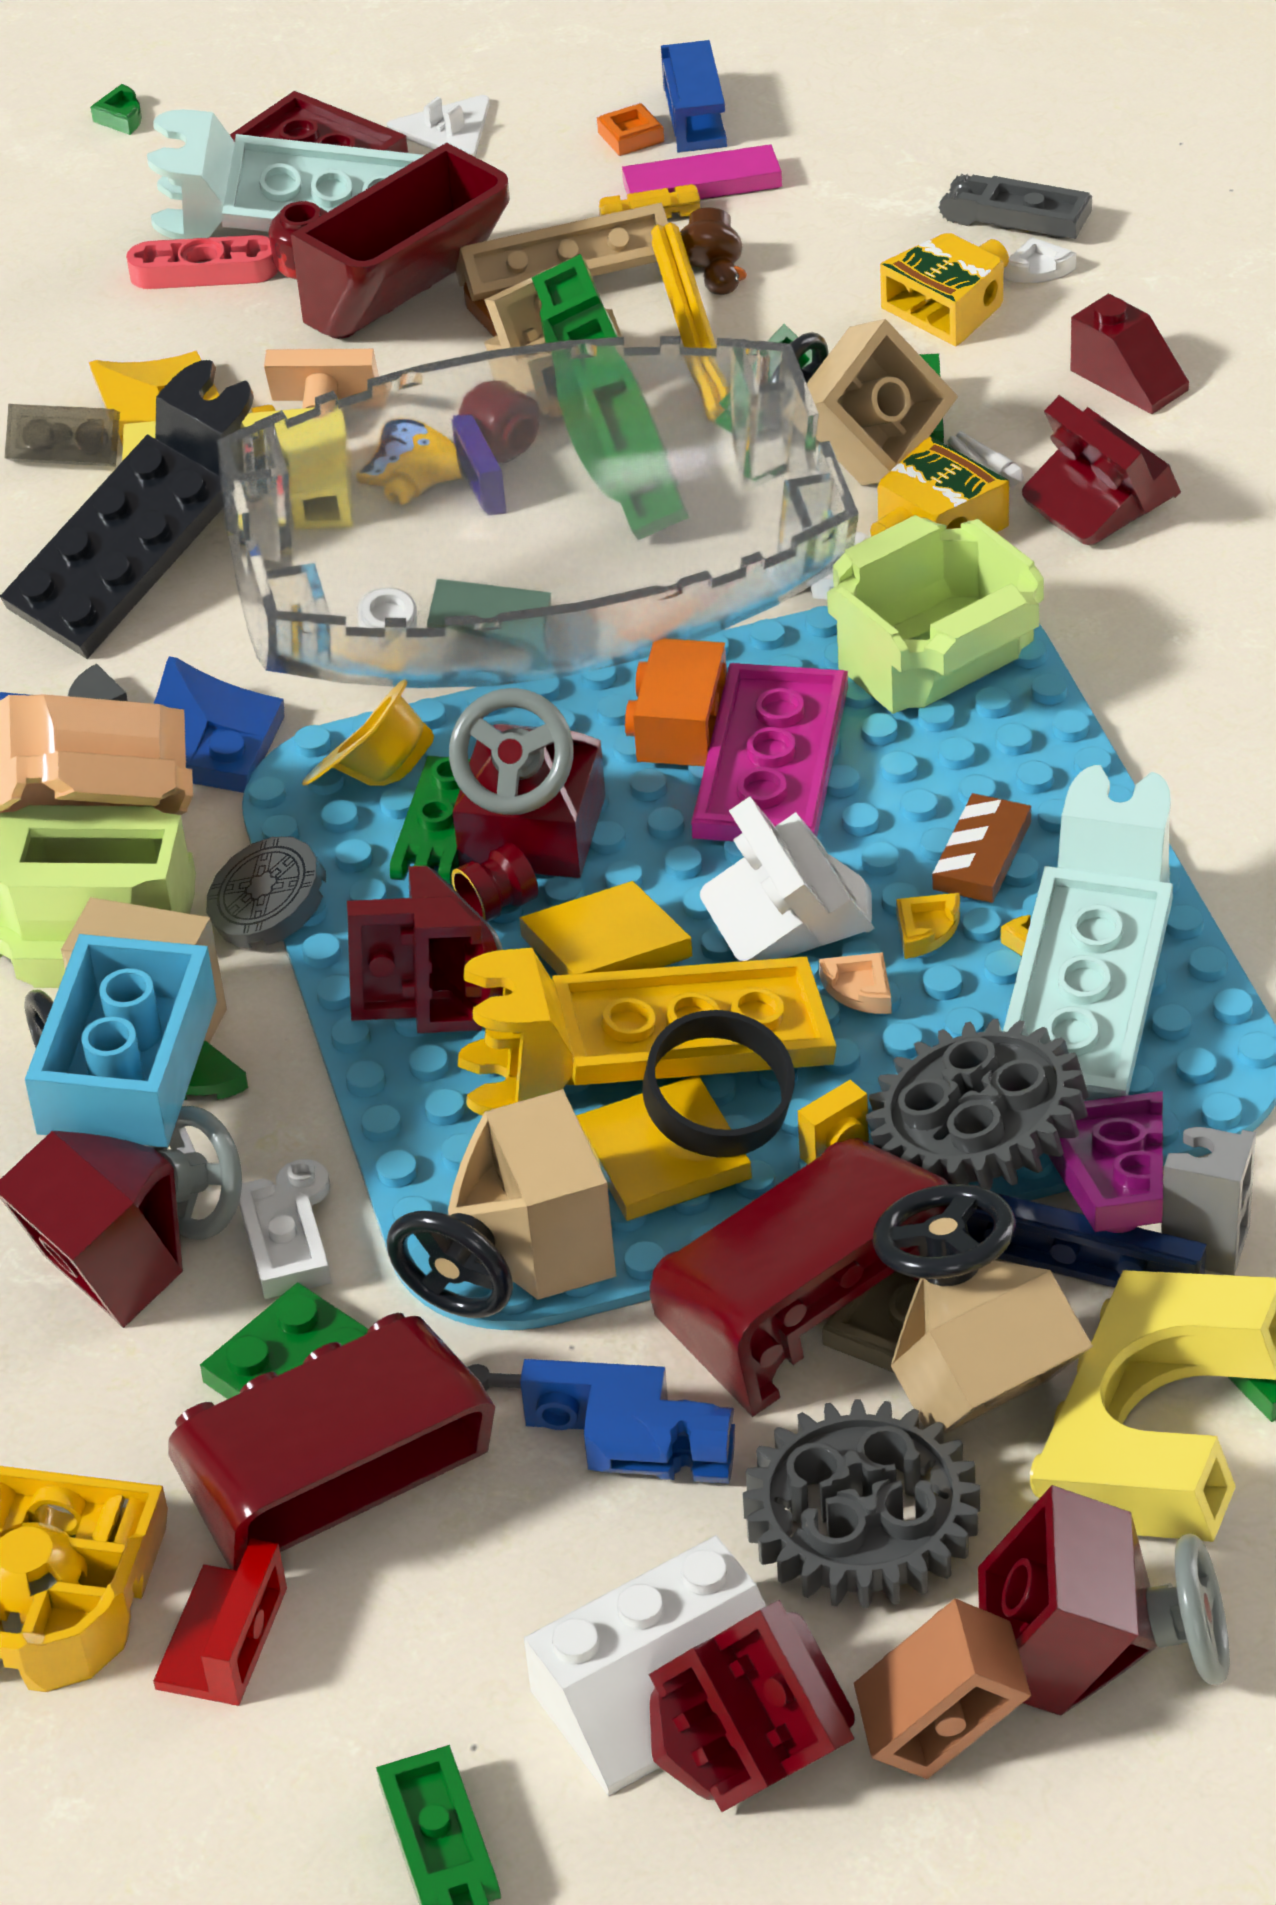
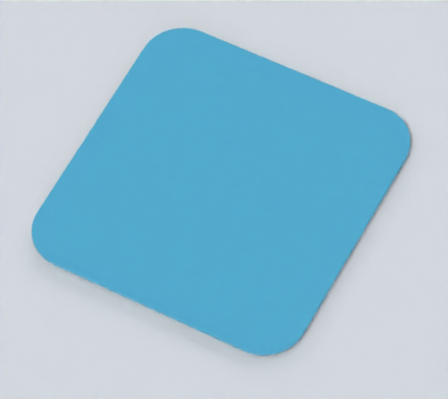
M818 606L803 612L773 619H763L755 623L717 632H707L696 637L683 639L725 642L727 672L730 663L839 670L837 620L828 614V606ZM1040 624L1039 627L1034 629V641L1021 650L1018 659L924 708H907L892 714L848 677V691L817 838L829 855L859 874L871 888V923L875 929L869 933L862 932L788 957L807 956L837 1045L834 1065L794 1068V1090L781 1128L766 1144L746 1153L751 1162L752 1179L626 1221L608 1189L616 1277L537 1300L513 1282V1292L510 1301L500 1312L484 1318H467L448 1313L428 1303L410 1289L395 1271L402 1284L415 1298L438 1314L454 1321L497 1330L542 1328L651 1300L650 1283L653 1271L663 1257L681 1250L808 1165L800 1158L798 1110L850 1079L867 1093V1098H869L870 1094L882 1092L878 1077L885 1074L898 1075L893 1060L896 1057L912 1060L916 1058L917 1053L914 1043L918 1041L930 1047L939 1044L938 1031L942 1029L955 1038L962 1036V1030L966 1022H971L977 1033L985 1032L992 1019H998L1003 1031L1022 956L1001 943V926L1015 918L1026 915L1031 916V921L1044 867H1058L1061 817L1071 783L1087 767L1101 765L1110 781L1108 797L1112 801L1119 803L1128 801L1133 796L1135 788L1133 780ZM652 646L409 703L421 720L432 730L434 739L431 746L411 772L400 781L385 786H369L339 770L331 768L312 783L305 786L302 785L304 778L335 748L357 731L373 713L365 712L358 716L322 725H309L299 729L292 738L280 744L260 762L246 785L242 808L250 844L270 837H294L310 846L326 870V883L322 880L319 889L323 898L317 911L302 928L288 936L283 942L386 1250L388 1232L392 1224L399 1217L415 1211H434L448 1215L452 1189L461 1161L471 1137L482 1118V1115L468 1108L466 1104L467 1094L485 1083H497L506 1079L499 1074L479 1075L458 1067V1054L460 1050L469 1043L484 1039V1027H482L481 1031L417 1033L416 1018L351 1021L347 901L409 898V870L405 880L391 879L390 861L427 756L449 757V744L454 726L460 715L471 703L481 696L499 689L519 688L529 690L543 696L554 704L564 716L570 731L583 733L601 740L606 796L581 878L535 874L539 891L537 898L519 907L509 904L502 908L499 917L487 922L496 931L503 950L532 948L521 936L519 917L634 881L691 936L693 956L664 967L739 962L700 898V891L706 883L744 858L733 841L692 839L691 821L705 767L637 762L635 737L626 736L625 733L627 703L629 700L638 699L636 695L639 661L648 662ZM517 707L501 708L483 718L491 725L509 724L540 727L545 724L536 714ZM473 736L469 740L468 759H471L477 739ZM974 793L1031 805V824L994 902L990 903L960 896V921L953 936L941 947L930 953L905 959L896 915V899L949 894L933 890L932 873L971 794ZM1170 844L1169 867L1170 883L1173 884V901L1128 1095L1163 1091V1166L1165 1165L1168 1153H1189L1194 1157L1212 1153L1204 1147H1191L1184 1144L1183 1131L1185 1129L1205 1127L1241 1134L1242 1130L1253 1132L1263 1123L1276 1106V1025ZM435 866V867H434V870H435L437 873H438V868H439V866ZM535 951L551 979L552 976L558 975ZM883 952L891 993L892 1014L861 1012L835 1000L826 991L821 982L819 959ZM773 1070L700 1075L701 1080L731 1129L748 1127L764 1120L781 1103V1090ZM692 1076L656 1080L658 1087H662ZM643 1080L576 1086L565 1085L563 1089L575 1115H579L643 1093ZM868 1099V1113L873 1110ZM868 1124V1129H869V1141H867V1142L870 1143V1144H872V1145H874L873 1140H872V1137H871V1134H870V1133H871V1130H870V1127H869V1124ZM1043 1153L1039 1156L1043 1171L1037 1173L1022 1167L1016 1170L1018 1176L1017 1184L1012 1186L1000 1176L993 1178L990 1191L1031 1201L1066 1192L1069 1189L1049 1156ZM969 1182L968 1185L979 1186V1183ZM412 1234L408 1238L407 1243L410 1255L417 1266L427 1275L431 1270L429 1265L430 1255L416 1236ZM466 1281L459 1284L448 1283L445 1289L468 1297H483L491 1292L490 1289Z

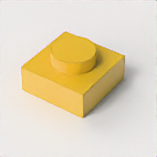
M851 1079L797 1111L800 1158L807 1164L821 1156L830 1145L836 1142L859 1138L865 1142L869 1141L868 1121L866 1119V1114H868L867 1093Z

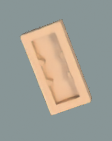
M373 348L266 349L264 369L272 401H303L302 408L335 406L336 400H379L380 379Z

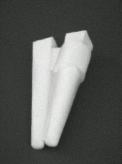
M962 431L958 432L956 437L950 436L948 438V442L954 450L1008 479L1011 488L1024 480L1022 468L1001 453H996Z

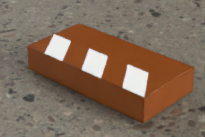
M972 793L932 873L933 890L949 894L959 893L963 897L993 903L1031 824V805Z

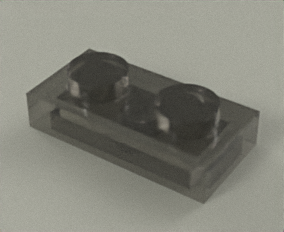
M8 404L4 458L17 462L116 467L120 412L107 408Z

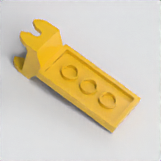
M520 948L481 954L468 961L464 967V981L483 988L503 987L502 996L490 997L473 1007V1020L485 1028V1038L469 1043L458 1054L459 1068L479 1075L499 1074L506 1078L502 1082L485 1083L467 1094L466 1104L468 1108L482 1116L485 1111L561 1090L571 1077L573 1078L574 1086L643 1080L649 1053L658 1035L673 1021L698 1011L724 1010L755 1019L770 1029L781 1040L791 1057L794 1068L834 1065L837 1045L807 956L554 975L551 979L533 948ZM700 1038L684 1042L667 1052L657 1063L655 1076L656 1079L772 1069L761 1056L744 1045L720 1038Z

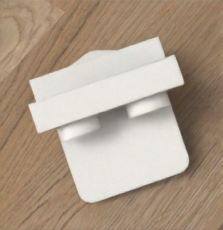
M748 797L729 810L742 831V834L734 838V842L744 858L706 883L700 891V898L734 956L739 961L788 958L862 932L869 933L875 929L871 923V888L859 874L827 853L822 843L797 812L774 826L751 797Z

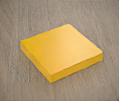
M634 881L519 917L523 939L558 975L660 968L693 956L691 936Z
M692 1076L659 1087L670 1106L688 1120L709 1128L731 1130L700 1076ZM643 1093L576 1115L607 1181L608 1189L626 1221L752 1179L751 1162L746 1154L732 1157L705 1156L686 1150L668 1139L651 1120L645 1107Z

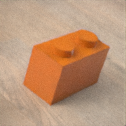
M654 638L648 662L639 661L636 672V695L638 699L628 701L625 714L626 736L635 737L637 762L705 767L727 676L725 642Z

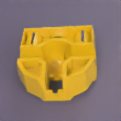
M0 1466V1659H2L4 1667L19 1669L28 1690L48 1692L91 1679L124 1650L130 1632V1607L133 1598L142 1599L166 1531L168 1507L163 1486ZM125 1499H129L126 1508L123 1507ZM48 1505L60 1506L72 1514L58 1511ZM48 1572L57 1581L48 1590L31 1595L29 1583L41 1579ZM10 1612L19 1613L21 1624L24 1623L20 1633L4 1631L2 1620L7 1622Z

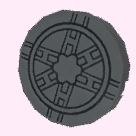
M270 837L252 843L232 856L215 875L207 893L206 913L224 940L239 948H252L248 942L263 940L266 945L283 941L302 928L317 911L323 898L319 889L322 880L326 883V870L310 846L294 837Z

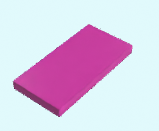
M741 663L729 664L691 821L692 839L734 842V838L742 834V831L729 810L748 797L755 801L774 826L797 812L815 836H818L848 691V671Z

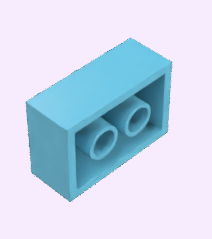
M85 934L78 935L25 1077L35 1129L38 1135H48L51 1131L79 1132L113 1137L146 1146L168 1148L217 1003L208 946Z

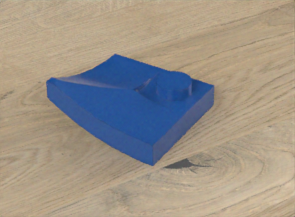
M171 656L166 661L154 704L184 710L186 768L192 769L193 784L244 793L253 771L265 758L285 717L283 698L260 694L229 684L194 668L179 658Z

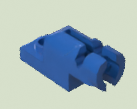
M524 1359L520 1384L526 1426L546 1427L552 1430H584L588 1470L656 1475L661 1480H675V1474L681 1470V1467L688 1466L692 1472L693 1482L729 1484L735 1444V1424H731L733 1422L734 1408L718 1407L710 1403L689 1400H668L665 1367Z

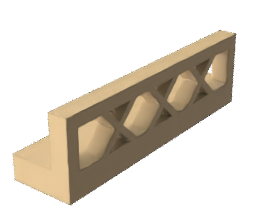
M662 202L463 246L460 248L456 267L459 285L464 286L466 282L472 301L489 298L579 254L585 258L592 276L655 263L657 259L651 243L653 239L651 231L657 224L662 226L668 224Z

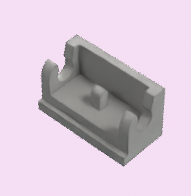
M1192 1127L1183 1131V1143L1191 1147L1207 1148L1212 1153L1207 1157L1201 1158L1194 1157L1189 1153H1168L1164 1165L1161 1233L1207 1244L1205 1270L1235 1276L1250 1227L1256 1132L1242 1130L1241 1134L1205 1127Z

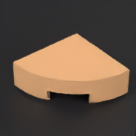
M883 952L819 959L821 982L826 991L835 1000L861 1012L892 1014L891 993Z

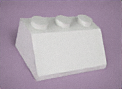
M717 1535L525 1636L524 1643L531 1692L606 1794L610 1796L660 1768L653 1761L650 1696L655 1686L648 1674L766 1607V1604L756 1583Z

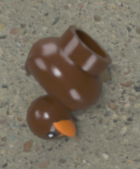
M711 207L693 211L689 216V224L680 231L690 265L706 268L703 275L704 284L711 293L718 295L729 294L737 288L739 281L744 280L747 276L744 269L734 265L742 253L741 238L731 227V216L726 211Z

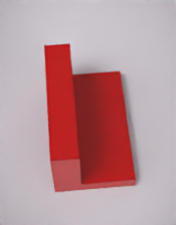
M251 1538L237 1570L203 1564L153 1680L155 1690L236 1706L240 1705L287 1590L278 1543Z

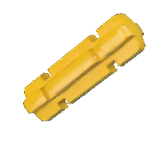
M693 184L676 186L674 188L675 192L671 193L668 192V188L627 194V199L620 200V195L604 197L599 200V215H607L662 202L667 219L672 218V213L676 212L679 213V217L690 216L693 211L700 209V197L696 186Z

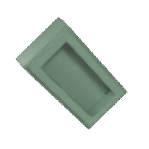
M437 579L427 621V634L434 637L542 650L551 609V592Z

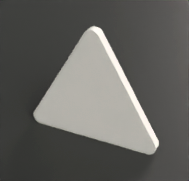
M479 95L443 106L442 99L436 97L424 106V111L390 120L387 122V128L406 135L407 140L431 149H436L447 142L476 157L490 105L489 97Z

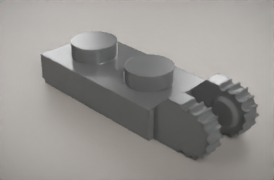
M967 173L966 175L956 176L950 185V193H946L942 197L938 207L940 209L939 213L943 215L942 218H946L947 221H952V223L958 222L960 225L968 226L976 220L995 224L1004 229L1018 228L1045 233L1054 238L1068 237L1076 239L1092 211V195L1089 192L993 176L992 178L974 174L969 176Z

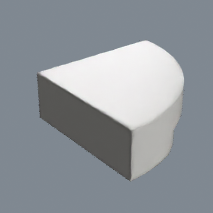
M1031 237L1009 257V263L1004 268V279L1022 283H1038L1061 278L1076 269V252Z

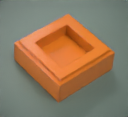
M642 103L597 117L598 133L619 156L664 142L663 126Z

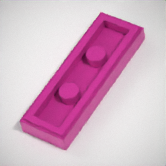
M772 144L622 166L623 183L627 194L668 188V192L671 193L675 192L674 188L676 186L693 184L698 190L700 200L782 187V171Z

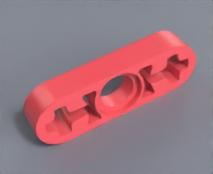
M262 235L146 241L130 248L126 255L130 280L132 284L143 289L260 283L273 278L278 273L272 260L269 237Z

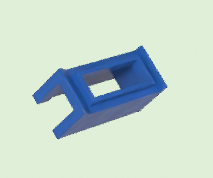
M710 40L660 45L663 90L666 94L673 131L676 137L677 153L727 147L726 133L720 114L725 112V102Z

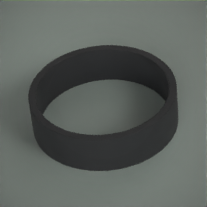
M724 1010L698 1011L673 1021L655 1039L649 1053L643 1079V1100L646 1110L656 1127L668 1139L680 1147L711 1157L739 1156L760 1148L770 1141L781 1128L794 1090V1066L781 1040L770 1029L755 1019ZM700 1038L730 1040L748 1047L767 1062L779 1082L781 1103L764 1120L748 1127L731 1130L705 1127L688 1120L670 1106L658 1087L655 1067L667 1052L684 1042Z

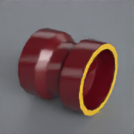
M510 842L491 851L488 860L482 863L470 861L454 869L451 875L454 890L486 922L499 917L503 907L509 904L519 907L537 898L539 892L537 879L528 859L515 844Z

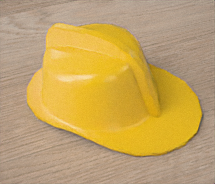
M406 679L400 681L389 692L357 731L335 748L304 778L303 786L312 783L331 768L339 770L369 786H385L400 781L411 772L433 743L434 734L401 696L407 685Z

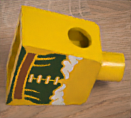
M952 233L941 234L880 263L881 308L956 347L1001 306L1003 302L1004 268L1009 263L1008 252L995 239H990L978 247Z
M930 436L880 480L877 487L878 521L871 525L870 533L872 537L914 515L927 518L935 523L947 525V529L961 528V523L979 519L997 533L1009 526V480Z

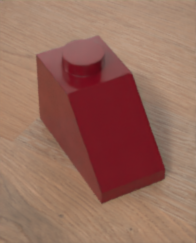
M1108 293L1071 317L1070 371L1150 414H1154L1189 390V380L1148 313Z

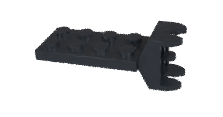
M201 360L195 362L174 376L156 396L155 438L147 434L7 587L0 595L6 608L88 659L235 495L234 493L255 499L276 474L282 458L277 442L272 440L256 446L252 450L244 435L245 427L242 421L249 413L254 399L249 383L245 380L227 387L217 398L205 400L203 399L205 393L214 383L216 367L213 361Z

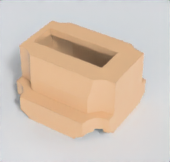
M46 694L29 696L8 695L0 701V813L17 811L29 805L153 806L163 813L182 815L187 812V808L193 798L192 769L186 768L185 716L183 709L169 708L161 704Z

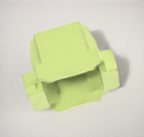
M914 515L846 549L845 553L833 565L834 587L827 592L828 614L837 620L838 669L848 671V677L892 714L907 708H924L1018 659L1021 650L1034 641V629L1039 627V603L1044 600V578L1033 560L979 519L961 523V528L947 529V525L935 523L927 518Z
M29 805L17 811L0 813V958L6 956L11 959L16 979L31 984L34 988H59L65 973L61 948L90 897L190 914L195 895L196 871L192 852L187 851L181 815L163 813L153 806Z

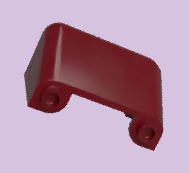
M859 1138L836 1142L830 1145L817 1159L681 1250L663 1257L656 1265L650 1283V1299L654 1314L738 1403L754 1417L781 1398L779 1389L773 1384V1378L784 1359L786 1358L794 1365L804 1358L800 1336L895 1272L879 1259L873 1247V1230L881 1214L891 1204L912 1192L949 1183L944 1178ZM940 1206L922 1211L907 1219L900 1226L924 1223L929 1218L942 1214L948 1206ZM917 1246L900 1248L907 1253L919 1256ZM911 1277L914 1281L920 1279L916 1277Z

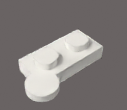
M299 1159L286 1164L276 1176V1185L265 1178L242 1183L239 1207L265 1299L283 1295L297 1282L307 1289L331 1284L329 1265L311 1207L323 1200L330 1190L328 1171L324 1165L317 1161Z

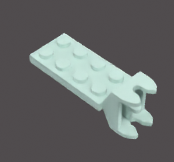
M186 109L167 111L154 119V129L167 138L179 139L186 144L181 148L164 147L147 153L149 167L162 176L157 182L158 190L170 199L182 200L183 209L167 208L151 214V222L157 232L172 239L209 238L221 222L222 227L269 232L272 219L284 206L290 203L308 201L329 212L424 155L236 134L234 142L213 112Z
M1093 765L1081 771L1069 787L1061 817L1058 867H1044L1003 1031L1007 1032L1016 1022L1021 1020L1025 1022L1028 1035L1041 1027H1045L1048 1030L1051 1041L1063 1038L1068 1052L1076 1053L1089 1094V1098L1084 1100L1088 1101L1127 1096L1129 1093L1173 901V884L1170 883L1169 867L1171 797L1167 782L1161 775L1151 772L1135 784L1131 799L1121 803L1114 802L1108 797L1110 781L1101 765Z

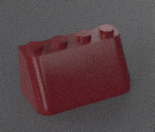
M446 142L291 233L303 323L332 338H347L454 273L457 267L460 248L487 241L508 205L510 194L507 175L496 167Z
M393 1313L374 1323L368 1329L366 1335L343 1346L339 1342L323 1345L309 1354L302 1365L281 1375H278L276 1372H267L253 1378L242 1387L240 1394L214 1405L212 1402H203L187 1409L175 1421L177 1428L169 1437L168 1456L230 1569L237 1570L251 1538L278 1543L280 1552L285 1551L487 1453L495 1405L479 1379L420 1316L405 1317L403 1313Z

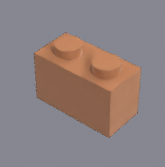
M956 1598L939 1610L931 1619L895 1649L887 1653L883 1659L853 1683L871 1758L925 1779H929L1031 1696L1011 1622Z

